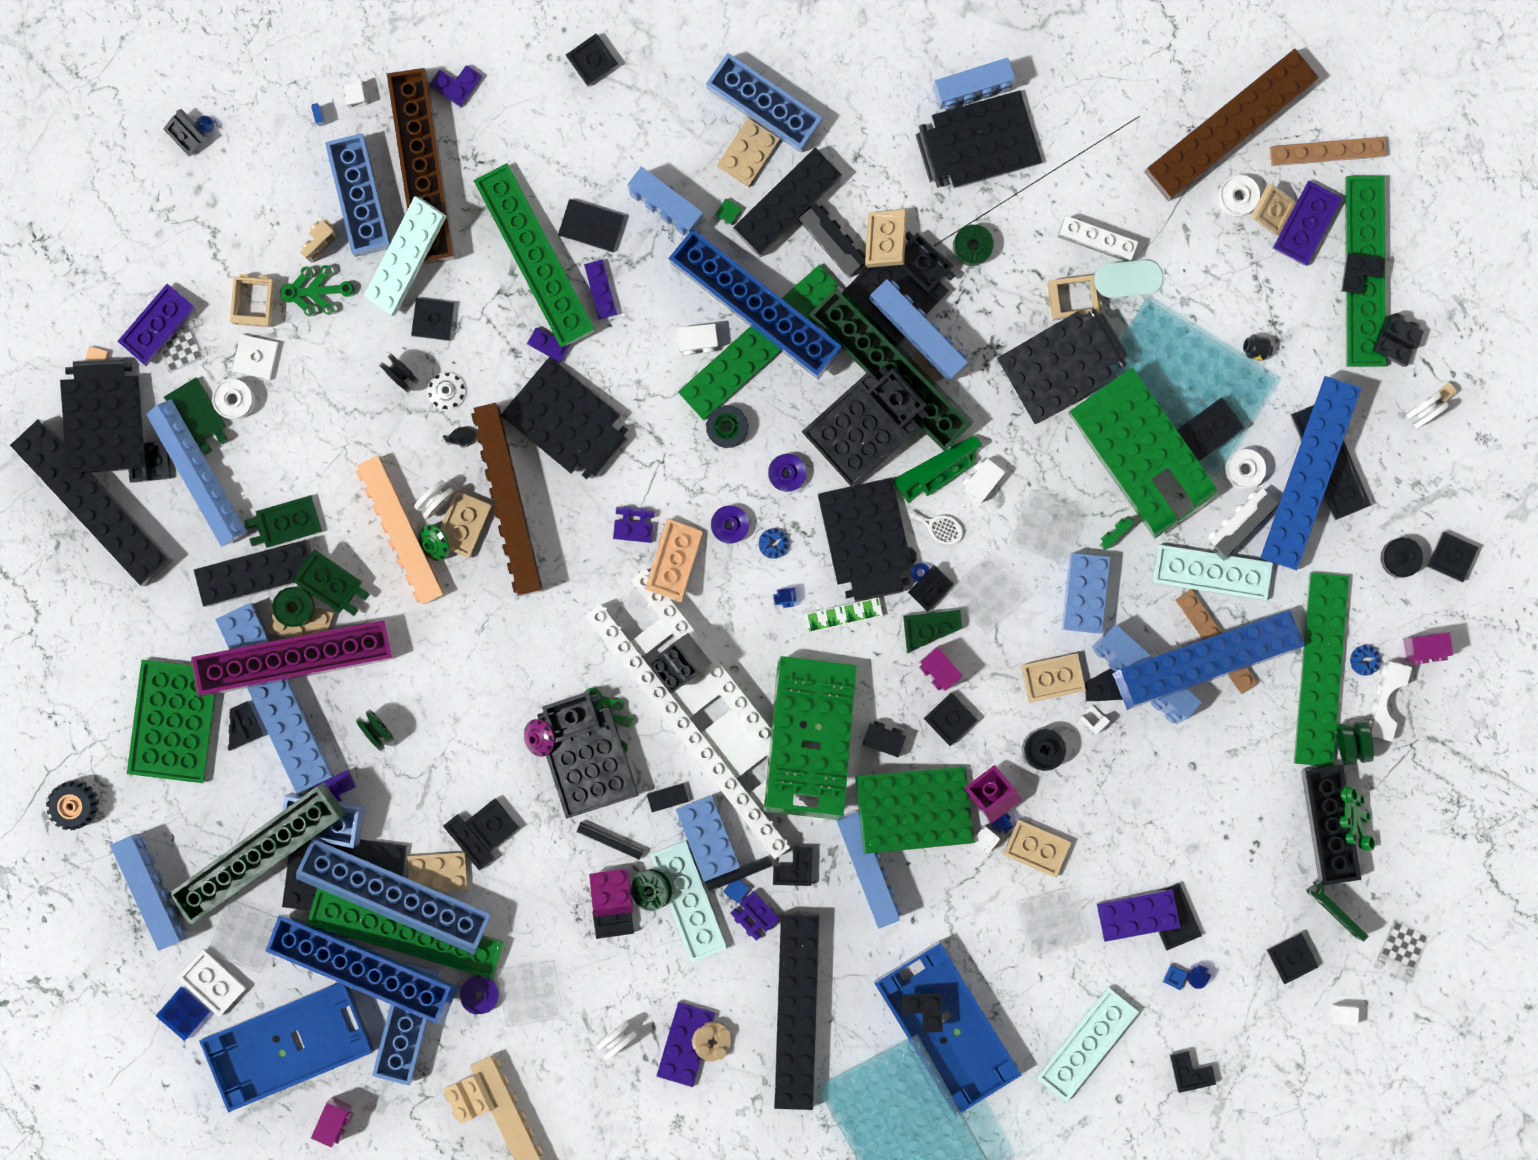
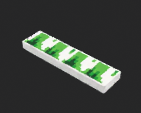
M879 598L804 614L808 633L883 616Z

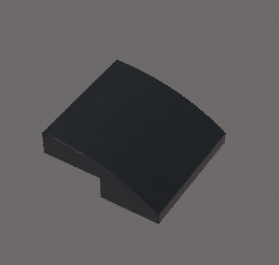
M162 442L144 443L145 469L128 470L130 483L171 479L169 454Z

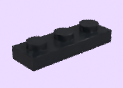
M459 814L443 825L445 830L479 871L494 859V856L485 848Z

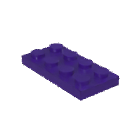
M1308 180L1272 249L1307 266L1342 197Z
M166 284L117 342L142 364L147 366L195 311L196 307L169 284Z
M1173 889L1097 903L1104 942L1181 928Z
M678 1001L656 1077L689 1087L694 1086L702 1058L697 1055L693 1048V1035L698 1028L705 1025L704 1023L713 1022L715 1012Z

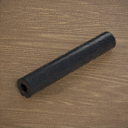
M580 822L576 831L640 860L644 851L642 848L583 822Z
M766 856L707 880L704 883L707 891L711 892L770 868L773 865L770 857Z

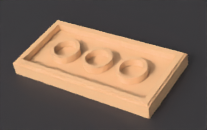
M669 518L666 520L645 590L677 602L682 601L703 531Z

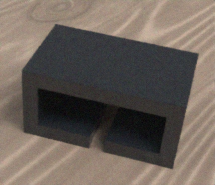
M874 721V724L869 723L862 745L899 758L906 736L902 735L903 731L894 727L892 731L884 728L886 724Z

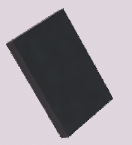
M569 199L558 236L613 253L624 215Z
M1221 397L1177 429V431L1197 460L1200 461L1245 427Z
M1179 882L1159 890L1173 889L1181 927L1158 932L1166 951L1202 936Z

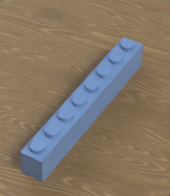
M172 399L157 404L146 414L220 546L223 547L235 542L247 533L241 520Z

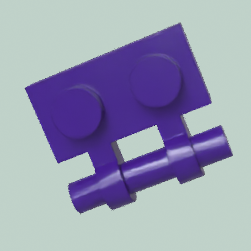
M630 506L616 507V514L623 515V521L615 520L613 539L651 543L653 524L646 523V517L654 518L655 511L647 510V508L643 507L641 509L630 508ZM629 516L640 517V522L629 521Z
M754 890L740 903L744 908L741 913L736 908L730 912L735 918L734 921L737 924L740 923L746 930V934L749 937L752 936L755 941L761 937L757 931L760 927L767 932L780 920ZM748 914L756 921L753 926L745 919Z

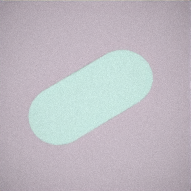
M1150 260L1104 264L1097 269L1094 275V284L1097 291L1108 298L1152 294L1159 290L1163 282V274L1160 267Z

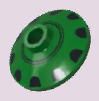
M431 524L421 528L419 542L425 554L435 561L445 559L449 554V542L443 531Z

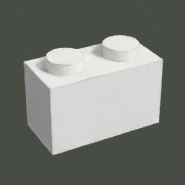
M715 323L677 328L680 353H684L685 356L696 354L695 351L703 350V353H712L718 348Z
M988 458L985 461L980 460L974 468L977 470L973 476L968 475L962 483L965 485L962 490L979 503H982L1005 473Z

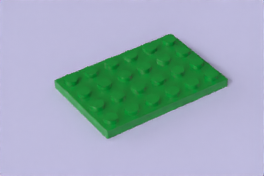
M141 659L127 774L195 783L205 782L216 694L198 697L192 665Z
M966 766L855 777L863 854L975 843L970 798L964 789L968 785Z

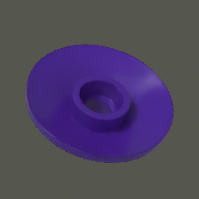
M781 454L770 463L768 477L776 489L783 492L795 491L805 481L806 467L799 457L793 454ZM785 470L791 472L789 477L784 476L783 472Z
M728 505L719 508L711 519L712 533L723 543L733 544L741 541L749 529V520L746 513L736 506ZM729 521L733 522L734 524L733 528L731 529L727 528L726 526L727 522Z

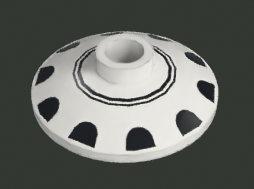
M442 372L431 379L427 393L429 400L435 407L441 410H452L463 402L466 388L458 375L451 372ZM444 387L449 388V392L447 394H444L442 392Z

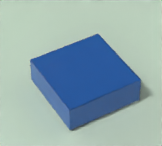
M318 103L312 104L311 109L315 123L319 127L326 125L321 106Z
M738 880L728 884L723 893L736 903H739L750 888Z
M1170 964L1162 982L1181 990L1188 972Z

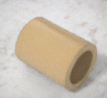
M1447 383L1437 391L1442 395L1439 399L1441 403L1446 402L1457 393L1454 386L1450 383Z

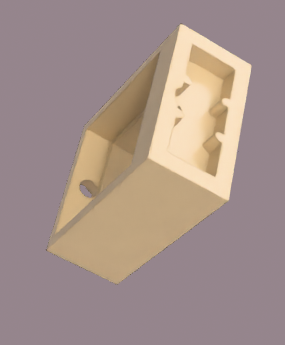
M239 274V277H234L230 323L233 325L271 328L275 282L270 279V276L259 275L258 278H251V275ZM241 284L268 286L265 317L239 315Z
M1094 275L1049 280L1047 282L1052 321L1062 320L1076 312L1061 313L1057 288L1059 285L1089 282L1092 308H1095L1097 314H1099V310H1102L1101 298H1097ZM1092 309L1078 311L1082 317L1090 316L1088 312Z

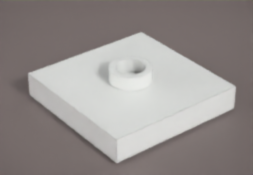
M240 334L232 372L271 380L279 343Z

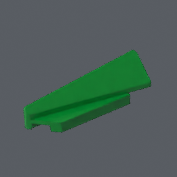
M973 435L947 449L945 452L943 451L893 478V483L907 503H910L922 491L928 497L973 466L977 459L975 456L976 451L979 447H982V443Z

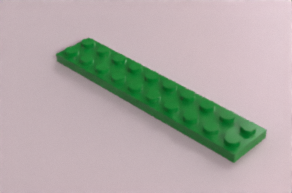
M508 163L473 180L560 347L563 348L594 332L595 329Z
M1385 176L1345 177V260L1347 253L1385 259ZM1385 267L1382 279L1364 276L1360 295L1346 293V367H1386V358L1372 351L1386 316Z
M819 264L781 299L810 322H814L809 314L838 284ZM749 327L683 386L678 393L704 421L713 410H716L717 407L723 404L781 350L752 327Z
M1322 573L1309 574L1304 633L1305 646H1303L1293 764L1331 766L1334 763L1349 576Z
M317 888L307 925L489 979H493L504 942L483 935L474 955Z

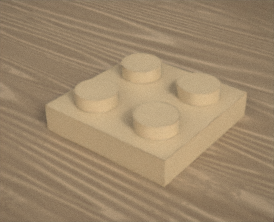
M1268 183L1250 217L1272 234L1279 236L1297 202L1273 184Z

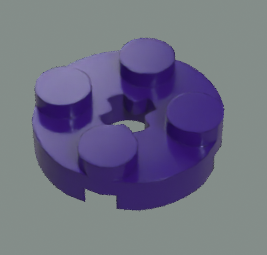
M477 975L469 978L461 987V1004L471 1014L488 1013L498 1002L499 990L496 984L489 978ZM483 991L484 999L476 1000L474 992Z

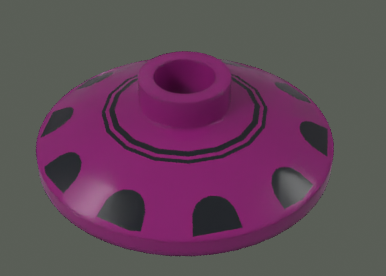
M533 719L527 723L524 729V741L532 754L544 757L552 752L555 737L552 728L546 721Z

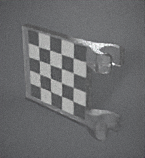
M196 317L183 324L159 351L169 373L216 353V349L212 345L200 349L192 329L204 324L202 318Z
M1394 919L1381 952L1374 963V967L1384 969L1388 958L1407 967L1402 980L1408 983L1412 982L1430 935Z

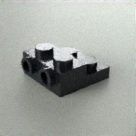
M1394 313L1393 315L1385 316L1372 351L1402 367H1406L1413 349L1418 348L1424 331L1420 329L1418 323H1408L1404 320L1405 317L1403 315Z

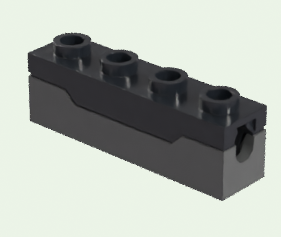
M816 203L799 217V222L849 278L860 267L865 265L866 255L860 248L856 249L852 245L854 241L848 234L844 235L840 231L841 226L835 219L831 221L827 216L829 213L823 205L819 207Z

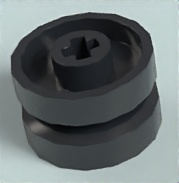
M1045 728L1036 729L1030 732L1023 741V758L1034 769L1041 771L1053 770L1060 766L1065 758V742L1053 730ZM1041 746H1045L1047 748V751L1045 753L1040 752V749H1042Z

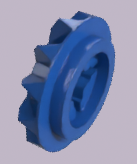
M771 528L761 534L758 545L764 556L777 559L787 552L789 540L782 530ZM769 536L774 540L781 538L779 543H777L778 551L774 547L766 548L770 544Z
M1362 645L1352 652L1350 664L1357 674L1363 676L1372 675L1378 671L1381 665V656L1377 649L1372 646ZM1364 654L1368 658H1373L1368 662V667L1365 663H1358L1364 659Z

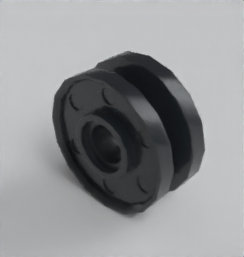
M390 353L388 358L392 365L388 366L382 362L379 366L399 387L409 393L411 388L407 382L410 380L417 385L420 381L413 375L412 371Z
M1400 537L1384 545L1381 551L1380 562L1387 574L1396 578H1405L1414 575L1420 570L1423 564V552L1416 541ZM1400 552L1406 556L1404 563L1398 561L1397 557Z

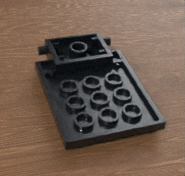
M1020 90L933 114L932 119L935 128L927 130L926 124L919 125L920 132L915 135L929 182H936L937 188L943 187V179L949 177L955 189L1042 164Z
M910 231L906 233L908 242L905 245L903 265L866 267L844 290L898 345L905 336L869 300L870 295L886 279L889 282L893 280L900 287L899 292L903 296L906 294L911 298L916 310L920 308L927 315L949 292L940 281L945 276L950 281L956 276L951 271L954 265L919 232L915 235Z
M1095 308L1090 310L1088 313L1091 319L1085 322L1079 311H1076L997 358L1034 424L1115 379L1116 376L1110 367L1117 362L1120 369L1127 365L1123 358L1127 357L1128 354L1104 312L1097 314Z
M551 357L544 362L501 413L504 419L570 474L579 465L583 466L586 470L582 473V476L586 480L591 475L597 478L628 441L624 435L629 430L625 426H622L619 431L612 426L621 415Z
M124 358L73 361V367H65L66 375L73 374L74 379L60 380L67 474L145 469L139 375L125 376V372L132 371V364H124Z
M883 365L878 370L883 375L880 379L870 369L801 431L852 488L922 427L914 417L916 414L922 419L928 415L923 409L927 405L925 401L894 367L888 370Z
M888 478L856 485L854 488L847 487L817 494L837 585L851 583L852 590L845 591L846 599L854 597L856 603L904 592L903 586L910 585L909 578L901 579L900 571L913 569L893 479Z
M590 691L542 707L543 712L537 714L538 719H546L554 733V748L546 758L566 819L639 796L611 706L597 709L596 703L601 702L599 694L593 696Z

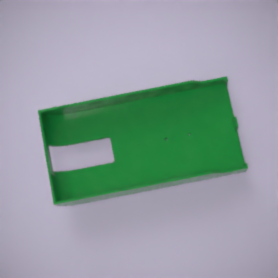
M1133 367L1068 412L1086 442L1154 539L1218 495L1214 483ZM1167 468L1170 469L1194 506V509L1178 520L1152 481V478Z

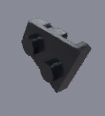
M1110 668L1084 682L1086 689L1085 702L1123 700L1113 676L1116 671Z
M249 701L230 708L228 751H232L264 736Z

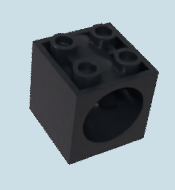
M687 633L647 664L670 694H672L712 662L691 635Z

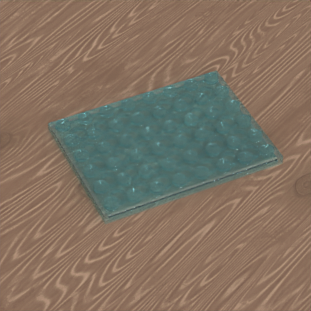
M1146 298L1120 338V342L1128 354L1127 357L1123 358L1127 365L1120 369L1116 362L1110 367L1116 378L1133 367L1176 430L1222 397L1245 428L1199 461L1204 470L1215 477L1276 379ZM1110 382L1104 384L1103 386L1097 388L1096 390L1092 391L1091 393L1085 396L1089 398L1097 391L1108 385Z
M918 1034L817 1086L857 1160H988Z

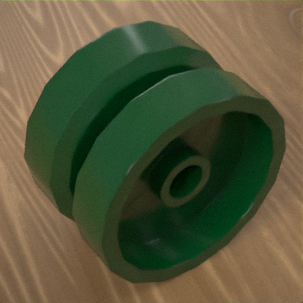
M1366 720L1355 721L1353 728L1349 723L1337 725L1338 749L1343 764H1356L1357 759L1361 763L1372 762L1374 759V746L1368 722Z

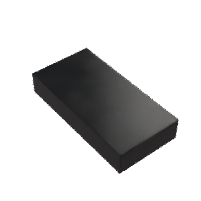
M684 783L647 794L651 812L689 802Z

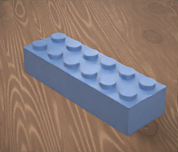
M729 53L726 54L706 83V88L800 153L822 123L820 115Z
M361 133L325 142L352 254L357 257L388 249L391 241L365 136Z
M886 279L870 295L869 300L950 381L968 363L966 361L967 356L961 350L956 351L952 347L954 343L947 336L943 337L939 333L940 329L934 322L930 324L926 320L927 315L920 308L916 310L911 298L906 294L903 296L899 292L900 287L893 280L889 282Z
M1117 624L1107 629L1092 646L1094 653L1099 658H1104L1109 663V667L1114 671L1153 658ZM1186 689L1152 701L1151 705L1156 710H1161L1169 722L1177 725L1187 720L1202 702Z
M855 810L845 814L841 820L836 821L878 929L900 921L899 916L902 913L897 902L893 903L892 901L895 895L890 884L886 885L885 879H888L885 869L879 867L878 861L881 860L879 854H863L858 811Z
M134 834L111 844L110 847L157 950L160 951L186 939L187 929L178 919L179 912L176 906H172L170 902L171 898L168 895L170 892L167 888H164L162 884L163 877L160 871H156L154 867L155 859L151 853L148 854L145 838L140 836V834Z
M408 961L402 962L440 978L441 970ZM390 1004L372 1076L410 1086L414 1078L428 1020Z

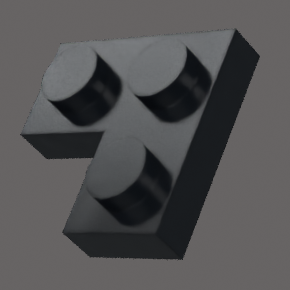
M1347 253L1341 292L1360 295L1364 276L1382 279L1386 259Z
M793 847L792 866L773 865V885L811 886L812 847Z
M940 992L901 994L903 1015L922 1013L923 1033L943 1032Z
M1188 1050L1169 1054L1178 1093L1216 1085L1212 1065L1193 1069Z

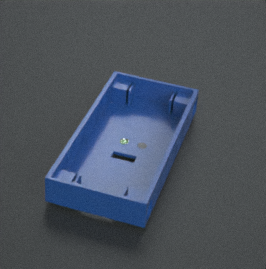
M940 941L874 981V984L955 1116L1022 1076ZM920 959L925 969L904 981L899 971ZM940 992L942 1014L949 1011L952 1016L942 1022L943 1032L923 1033L922 1013L903 1015L901 994Z
M339 982L199 1040L228 1113L375 1051L350 987ZM350 1006L359 1028L352 1032L349 1031L341 1009ZM297 1030L305 1047L299 1051L291 1034Z

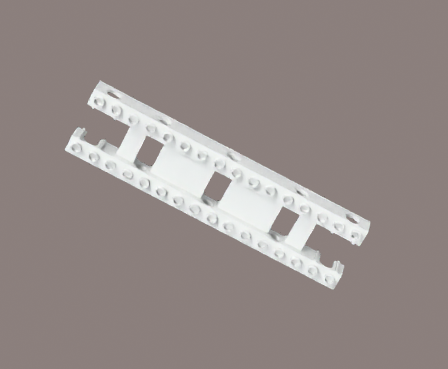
M645 568L631 581L634 584L633 587L637 588L647 600L648 606L652 607L660 617L658 621L630 642L623 633V628L613 621L607 612L608 609L604 608L602 604H599L585 616L771 856L776 859L788 850L790 846L787 843L788 840L781 837L774 828L773 821L769 820L761 810L764 807L766 780L748 793L737 779L766 755L769 757L771 728L674 603L667 597L645 590L649 571ZM689 633L712 663L681 688L670 694L644 661L643 656L671 634L678 640ZM720 694L731 710L701 733L690 717ZM798 795V799L802 800L807 807L818 808L819 797ZM813 817L815 820L817 819L820 824L826 820L823 818Z

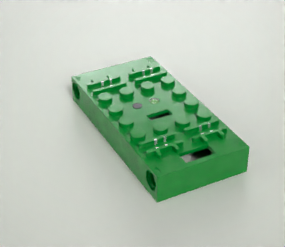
M780 656L777 662L763 812L841 820L844 816L857 665ZM802 741L821 743L820 750L802 748L801 743ZM794 794L819 797L818 808L793 805Z

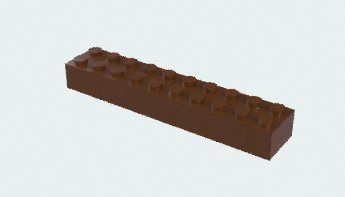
M1294 48L1151 164L1144 173L1166 200H1171L1314 84L1319 78L1318 75Z
M425 68L386 73L407 210L413 198L418 196L447 216L422 265L456 260L427 71Z
M496 402L474 407V413H471L472 421L475 426H478L479 430L476 432L478 443L483 447V450L480 451L482 461L487 464L488 468L485 469L487 481L491 482L492 488H489L491 499L496 502V506L493 508L496 518L500 519L501 525H498L500 537L505 539L506 543L502 544L505 556H509L510 560L507 563L509 574L514 577V581L511 582L513 592L520 597L543 592L500 407Z

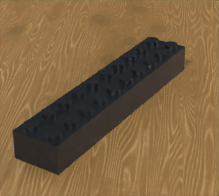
M37 419L10 444L14 451L140 586H146L173 561L92 473H66L65 444L44 421Z
M781 913L774 1109L813 1110L819 914Z

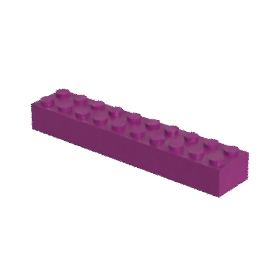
M382 620L191 657V664L198 697L389 661L392 655L385 621Z

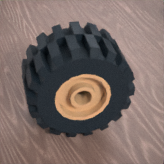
M70 780L54 788L52 793L48 795L47 799L49 801L46 802V807H49V810L46 811L47 815L51 814L50 821H55V826H62L63 830L70 829V831L80 829L89 824L96 817L95 813L99 809L97 807L99 800L95 798L98 795L96 792L93 793L91 791L93 787L86 786L87 783L84 781L80 783L79 780Z

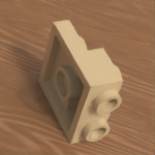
M327 219L321 222L317 221L312 225L309 234L314 239L307 241L302 246L303 250L300 253L311 263L339 237L335 233L337 229Z
M479 1073L444 1088V1097L446 1101L450 1102L453 1108V1117L460 1124L495 1109Z

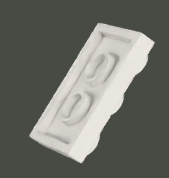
M205 949L177 977L218 1017L246 989L237 978Z

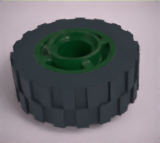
M724 405L717 407L708 416L706 432L709 439L717 446L734 448V446L740 445L746 439L749 424L741 410L734 406ZM725 422H731V431L724 432L722 425Z

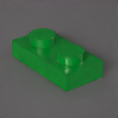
M1121 518L1114 525L1116 529L1112 533L1108 531L1101 538L1103 542L1100 546L1103 550H1107L1134 524L1130 518L1126 520Z

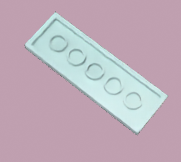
M415 196L364 297L389 315L396 316L447 216L422 198Z
M1158 545L1152 583L1267 601L1273 563L1229 556L1223 561L1215 553Z
M683 841L650 854L654 867L665 871L673 881L674 896L669 906L691 963L726 950L725 941L687 842Z
M1108 987L1036 1078L1067 1103L1139 1012Z

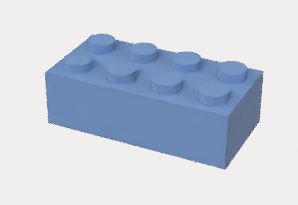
M1007 57L937 79L934 82L933 90L939 109L944 108L946 111L955 108L956 104L962 102L963 105L974 102V99L978 97L985 99L991 97L994 92L1004 93L1009 91L1010 87L1013 86L1015 76Z
M642 166L627 184L629 195L638 202L641 199L648 210L652 213L657 211L665 223L670 224L671 222L674 224L675 230L683 236L685 234L688 235L692 229L695 230L704 219L702 211Z
M1070 553L1062 630L1102 634L1110 557Z
M293 792L285 795L283 810L304 795ZM338 801L347 814L313 839L354 848L360 844L365 806Z
M712 795L676 809L704 882L740 868Z

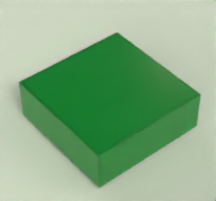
M725 198L715 216L732 225L741 208Z

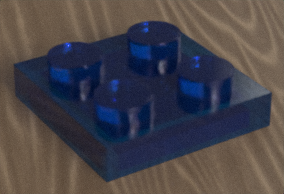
M181 986L156 1014V1017L183 1041H186L211 1010Z

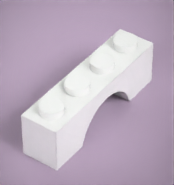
M1386 661L1385 664H1382L1380 669L1381 681L1377 683L1375 688L1377 697L1375 702H1372L1370 708L1372 713L1371 720L1367 721L1372 737L1393 742L1397 722L1388 713L1387 700L1395 689L1408 685L1412 667L1391 661Z

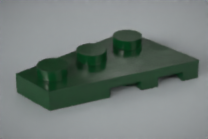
M961 609L903 615L907 654L962 629Z

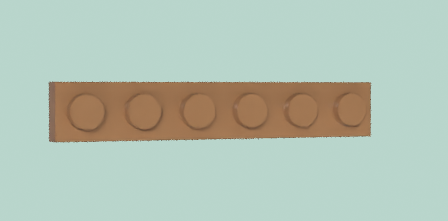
M1385 137L1270 147L1271 166L1386 156Z
M1192 589L1175 599L1202 640L1222 634ZM1247 668L1228 675L1240 694L1245 693L1257 684V681Z

